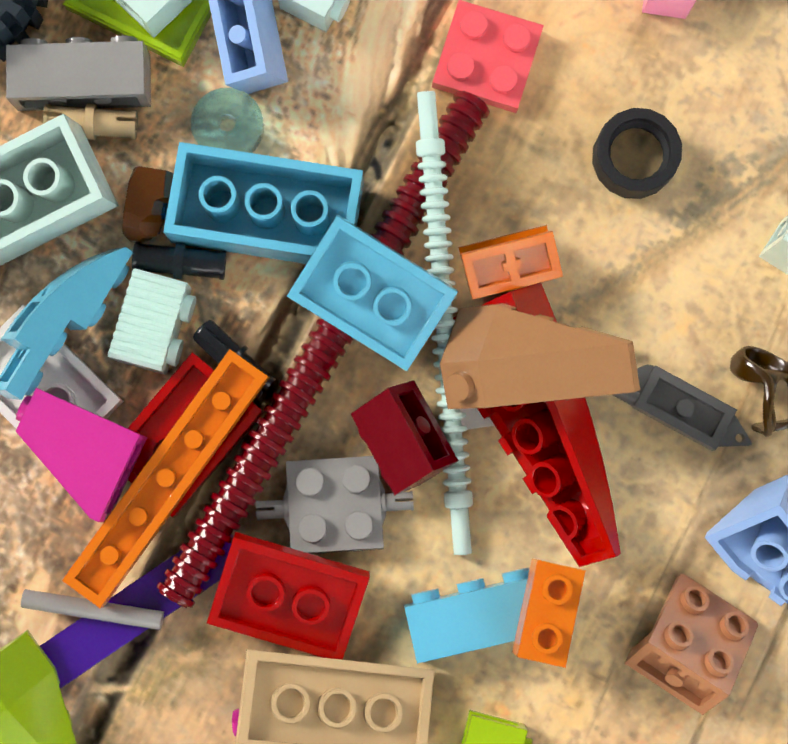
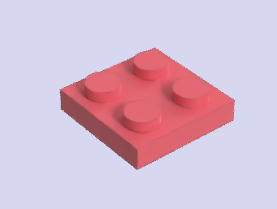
M458 0L434 75L432 88L455 94L457 91H466L479 97L488 105L517 113L544 25Z

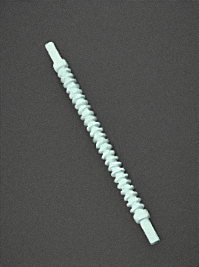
M422 91L417 93L421 140L416 141V154L418 157H422V163H419L417 167L424 172V175L419 177V182L425 185V189L420 191V195L426 198V202L421 204V208L427 211V216L422 217V221L428 224V229H425L423 234L429 237V242L424 244V248L430 250V255L425 257V261L431 263V269H428V272L453 287L456 285V282L450 280V274L454 273L455 269L449 267V261L454 256L448 254L447 251L448 247H451L453 243L447 241L446 238L447 234L451 233L452 230L445 225L446 221L450 220L451 217L444 212V209L449 206V202L443 199V195L448 193V189L442 186V181L447 180V176L441 173V168L446 166V162L441 161V156L445 154V141L439 138L435 91ZM451 303L435 327L436 335H433L431 339L432 341H437V348L433 349L432 352L438 355V361L434 362L433 365L439 368L440 371L434 377L441 384L435 390L437 394L442 396L441 401L437 402V406L443 409V413L438 415V419L444 422V426L440 428L459 460L443 471L448 474V479H445L443 484L448 486L449 490L444 493V505L447 509H450L454 555H467L472 553L468 507L473 505V493L467 490V484L471 483V479L465 476V472L470 470V466L464 463V458L469 457V453L463 450V445L468 444V440L462 437V432L467 430V426L461 424V419L466 417V413L461 412L460 409L447 408L440 367L443 353L455 323L453 313L458 311V308L452 307Z

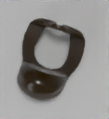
M754 346L741 348L731 358L730 371L742 381L762 383L764 385L763 422L753 424L752 430L768 437L774 431L787 429L788 419L776 421L774 397L779 380H784L788 386V362L761 348Z

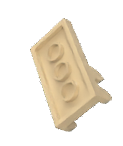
M246 649L235 744L428 743L434 669Z

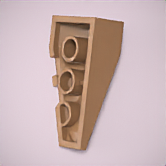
M504 303L462 307L459 309L440 362L447 408H489L637 392L640 390L633 341L586 327L574 328L553 321L554 318L539 314L534 316L517 311L516 307Z

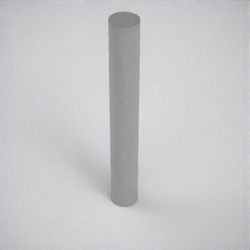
M25 589L21 598V608L161 630L164 620V611L109 602L103 608H99L88 599Z

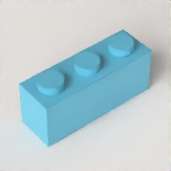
M529 567L502 573L504 582L485 586L484 578L456 584L457 593L440 596L438 588L411 594L413 603L405 604L404 608L417 664L515 641Z

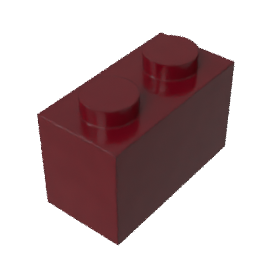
M414 380L385 389L351 413L358 427L360 437L370 449L380 468L383 479L389 484L394 496L420 486L459 461Z

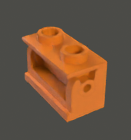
M547 225L458 247L472 300L563 277L553 231H548Z
M537 559L531 560L512 650L517 657L566 668L586 570Z

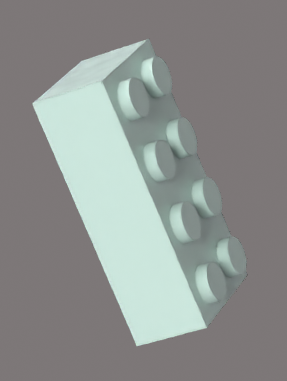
M65 114L0 146V266L119 206L81 125Z

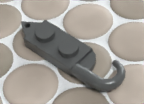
M645 365L637 368L640 385L639 391L613 394V396L628 403L637 411L711 451L716 450L717 447L752 445V441L735 416L737 409L658 366ZM737 434L741 435V442H738L736 440Z

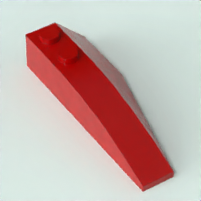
M542 283L510 291L482 304L504 303L516 307L517 311L534 316L539 314L554 318L553 321L557 322ZM586 398L477 408L484 419L489 417L502 436L498 442L507 456L513 453L526 473V476L522 479L532 494L537 493L549 509L547 513L548 520L577 565L582 567L620 555L621 551L611 493Z

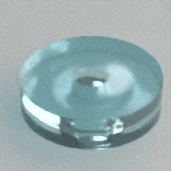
M219 88L210 91L197 102L191 116V130L198 145L253 153L263 138L264 120L258 104L249 94L234 88ZM225 119H232L236 124L232 130L223 131L220 129L221 122Z

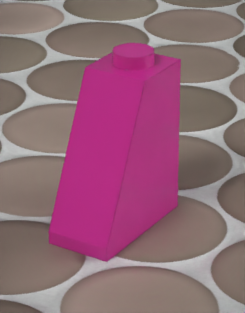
M36 388L33 395H27L19 406L16 414V420L20 421L16 429L17 434L89 518L97 522H105L120 498L147 437Z

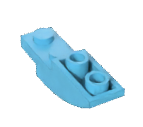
M127 247L110 249L73 266L50 282L19 313L1 338L2 341L16 349L0 375V394L7 399L22 400L24 395H31L41 382L43 372L40 369L49 355L54 356L63 346L67 338V333L64 332L65 328L67 327L70 330H86L88 326L92 327L100 320L106 309V304L103 301L111 288H117L128 274L129 266L126 263L133 253Z

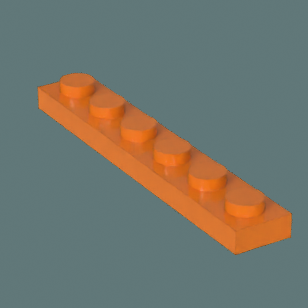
M229 349L62 581L97 607L103 608L263 388L269 377Z

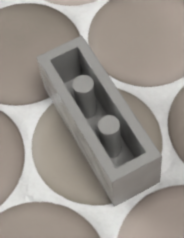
M124 35L112 37L110 39L111 42H93L85 37H71L66 39L65 43L48 44L47 41L42 39H23L20 44L6 45V98L17 111L44 110L45 104L85 108L87 103L97 104L98 109L151 107L150 53L144 41H138L135 37Z

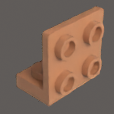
M680 574L676 578L651 632L630 650L624 664L704 715L730 696L758 628V623L687 575Z

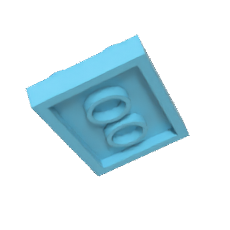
M337 214L290 289L287 297L400 368L408 371L458 291Z

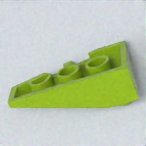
M26 630L0 649V744H77L72 730V720L69 711L66 710L59 687L60 681L56 668L29 630Z

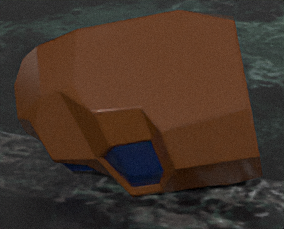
M142 166L133 169L128 183L122 223L123 235L130 242H140V244H143L160 234L162 226L165 225L174 173Z

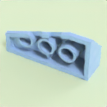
M785 475L754 489L705 535V539L735 574L745 581L749 577L757 581L770 591L769 598L780 606L785 602L788 604V475Z

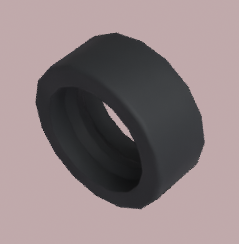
M631 108L615 114L604 124L593 146L592 164L597 178L610 192L623 198L642 199L656 194L673 178L682 160V142L676 127L664 115L646 108ZM631 128L643 129L651 133L660 142L663 149V161L659 170L652 176L644 179H630L622 175L614 167L610 157L611 145L622 131Z

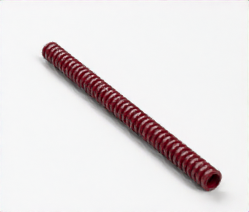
M466 91L455 92L453 96L455 103H449L446 107L448 114L441 115L439 119L441 125L440 127L438 126L439 138L445 141V154L441 156V161L446 162V166L441 168V173L447 177L453 176L455 171L453 165L460 164L462 160L460 154H465L468 151L469 146L467 142L474 141L476 137L474 130H480L483 125L481 119H486L490 114V110L483 100ZM418 157L419 162L412 163L410 168L412 174L405 175L403 178L405 185L398 186L396 190L398 197L391 198L389 201L390 210L383 211V222H377L374 226L377 232L370 234L403 256V248L410 247L412 241L409 238L418 234L419 229L417 225L424 224L422 217L425 216V212L427 213L426 209L421 208V204L426 202V198L420 195V191L425 189V185L419 182V177L423 176L424 172L417 167L419 163H422V157ZM447 180L442 181L444 188L447 186ZM318 319L316 322L318 326L317 331L309 333L308 336L311 339L309 344L303 343L301 349L304 351L303 354L295 356L294 362L296 365L294 369L288 368L286 371L289 376L287 380L280 381V392L272 394L271 398L274 402L271 406H265L264 411L266 415L264 418L258 417L256 421L259 425L257 430H251L248 434L252 437L249 443L243 442L241 445L244 451L241 456L235 455L233 460L237 463L234 468L228 467L226 473L229 475L226 481L220 480L218 483L221 489L218 494L212 493L210 498L214 501L211 506L205 505L203 511L206 513L203 519L197 518L195 521L198 527L195 532L189 531L187 536L191 539L188 544H181L180 549L183 552L180 557L174 556L172 559L175 565L172 570L166 569L164 573L167 577L165 582H158L156 587L159 589V592L178 605L185 608H193L195 605L193 597L195 594L200 595L203 589L200 587L202 582L210 580L211 576L208 572L211 568L216 569L219 565L216 559L219 555H225L226 550L223 547L226 542L231 544L233 539L231 537L232 532L240 530L241 525L238 522L241 517L247 518L249 515L246 511L249 504L255 505L256 500L253 497L257 492H263L264 487L261 484L264 479L269 481L272 477L269 474L270 469L278 467L279 462L276 459L279 454L284 456L287 452L284 446L287 442H293L294 437L291 434L294 430L299 431L302 427L299 423L300 419L308 417L309 412L306 409L309 405H315V394L323 392L324 388L321 385L323 381L330 380L331 375L329 371L331 368L336 369L339 363L336 361L338 356L344 357L346 353L344 346L352 344L353 338L324 319Z

